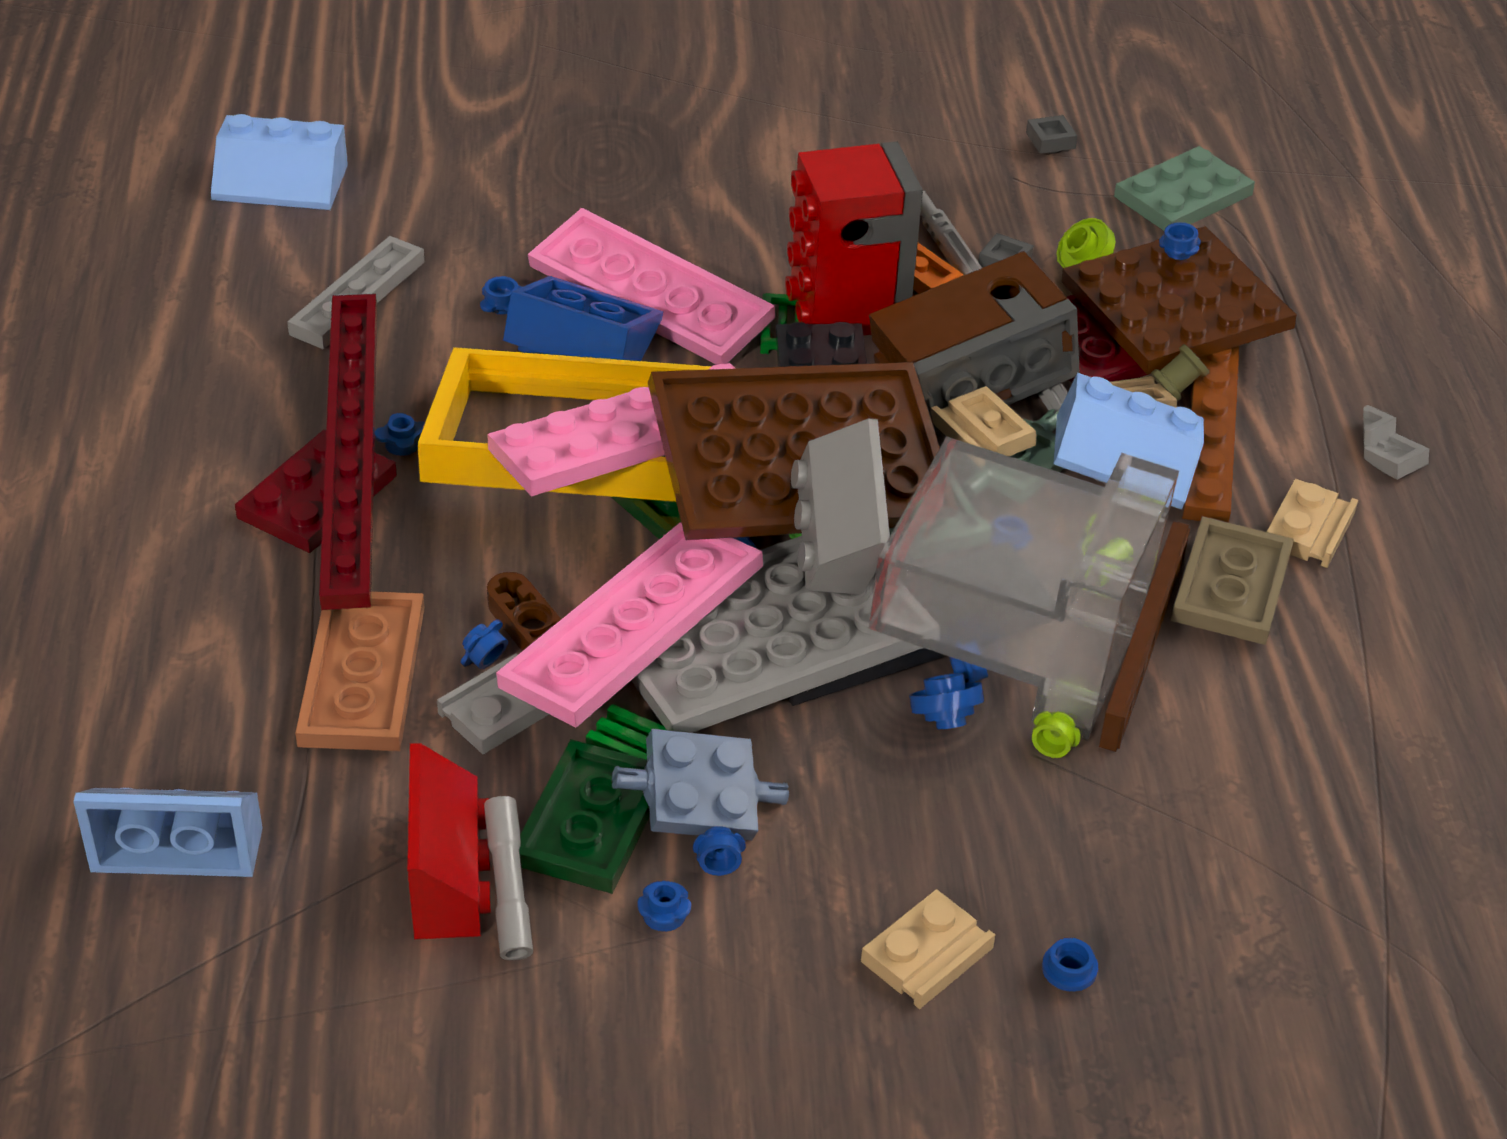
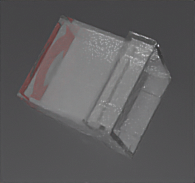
M946 437L878 556L868 629L1038 686L1031 721L1034 722L1035 717L1041 712L1049 711L1052 713L1060 711L1069 715L1074 720L1075 727L1081 732V738L1089 740L1127 653L1148 594L1179 471L1121 453L1106 486L1103 487Z

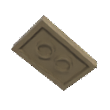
M1202 516L1174 604L1171 621L1266 645L1294 539Z

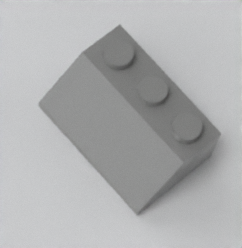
M869 418L809 441L801 459L795 460L793 463L791 484L792 488L798 489L799 500L795 507L794 523L795 528L802 531V542L798 550V568L800 571H805L807 591L863 594L891 544L878 419Z

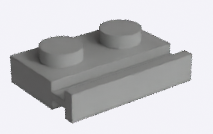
M517 653L437 699L438 714L442 718L445 716L449 718L452 722V727L482 754L487 753L549 715L498 688L496 672L518 655Z

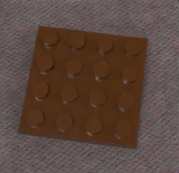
M1206 226L1196 228L1198 230V238L1201 241L1199 251L1185 260L1170 258L1165 253L1164 248L1160 247L1159 239L1147 244L1123 249L1110 255L1062 268V283L1146 374H1150L1155 369H1163L1180 353L1179 348L1183 344L1188 346L1198 358L1294 329L1297 314Z

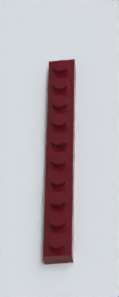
M376 294L332 296L319 588L321 610L371 607L377 349Z

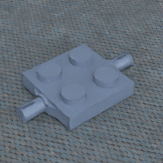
M651 729L646 738L647 763L644 770L615 766L612 774L613 789L621 788L643 791L650 808V827L653 832L699 836L712 827L723 826L729 828L733 834L739 833L744 840H753L759 831L757 803L766 802L786 805L789 797V790H787L789 786L787 783L758 780L753 767L751 739Z

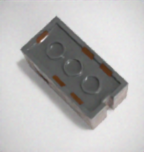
M1025 251L869 314L872 341L879 349V352L874 354L875 363L913 362L930 418L932 407L946 408L948 407L949 400L985 386L1004 403L1010 405L1076 377L1077 373H1080L1077 308ZM932 423L935 435L941 434L942 432Z

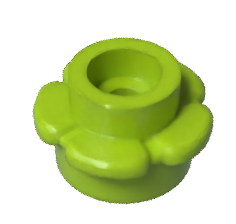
M1044 711L1039 713L1034 719L1036 726L1033 728L1032 742L1035 748L1043 755L1051 758H1061L1071 750V747L1078 746L1081 740V732L1075 727L1074 720L1069 715L1060 711L1052 713Z

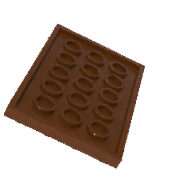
M913 362L654 371L650 374L648 387L685 540L801 534V529H796L794 523L795 507L799 500L798 489L792 488L791 472L794 461L801 459L809 441L868 418L878 419L889 528L902 527L911 507L921 492L927 486L934 485L939 467L934 507L923 526L955 524L960 515ZM921 521L917 522L914 527L920 526Z

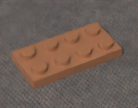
M371 592L370 608L321 611L295 732L297 747L400 751L425 608L424 594Z

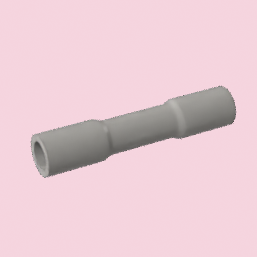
M497 796L488 799L484 803L488 847L492 853L497 896L495 913L499 951L502 959L520 960L533 954L529 909L525 902L519 854L521 839L516 799L513 797Z

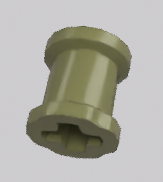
M1185 344L1179 348L1180 353L1163 369H1155L1151 372L1155 380L1170 392L1177 401L1182 398L1181 392L1199 376L1206 377L1210 373L1203 362Z

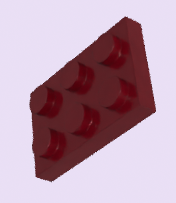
M325 429L235 504L237 519L307 553H311L321 544L326 449ZM375 452L373 497L397 476L396 462Z

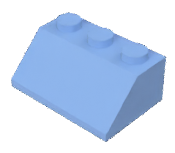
M245 114L226 115L216 137L211 199L331 210L348 166L344 125L329 124L325 121H291L287 118H255Z
M1077 373L1057 414L1053 464L1182 509L1186 502L1204 443V419L1188 408H1175L1154 400L1146 393L1131 392L1112 385L1104 378L1089 377Z
M93 788L75 794L73 802L90 872L253 877L263 828L257 793L187 791L183 789Z

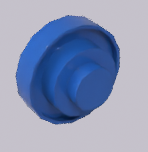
M963 673L926 678L923 680L924 690L909 694L912 713L924 714L925 721H935L937 729H950L966 725L965 716L974 714V705L985 702L982 683H965Z

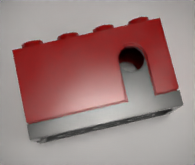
M898 141L881 143V146L878 143L798 152L797 170L791 172V187L795 196V206L789 208V222L794 234L793 241L787 244V256L792 270L791 276H786L785 279L786 294L789 297V301L798 300L796 302V316L799 322L806 324L862 323L863 336L871 335L869 314L908 299L913 295L923 189Z

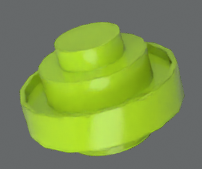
M1096 218L1083 219L1072 225L1064 233L1058 244L1057 260L1063 268L1086 260H1093L1113 254L1116 244L1115 235L1102 220Z

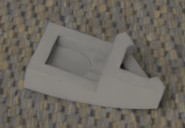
M1369 405L1363 407L1364 459L1397 480L1429 464V448L1397 434L1396 417Z

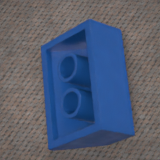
M547 276L511 291L503 341L518 345V350L523 353L641 361L662 321L664 311L553 276Z

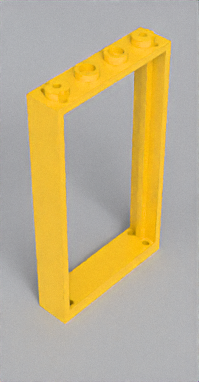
M453 347L418 441L420 482L525 490L488 450V443L453 441L471 391L587 400L608 399L628 393L635 388L648 387L650 374L654 371L706 370L711 366ZM661 456L548 491L676 502L666 457Z

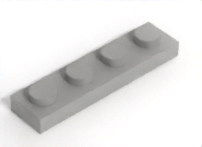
M389 236L287 321L289 335L325 349L330 345L332 296L376 294L378 303L425 262L424 249Z

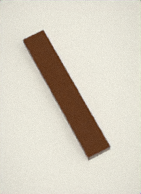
M1173 521L1105 713L1099 744L1100 748L1115 752L1117 749H1120L1185 558L1191 530L1187 524Z

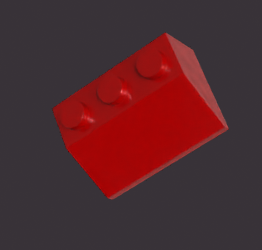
M410 743L407 871L414 940L480 937V914H491L490 881H480V871H490L488 839H480V830H487L484 803L489 798H479L477 776L422 743Z

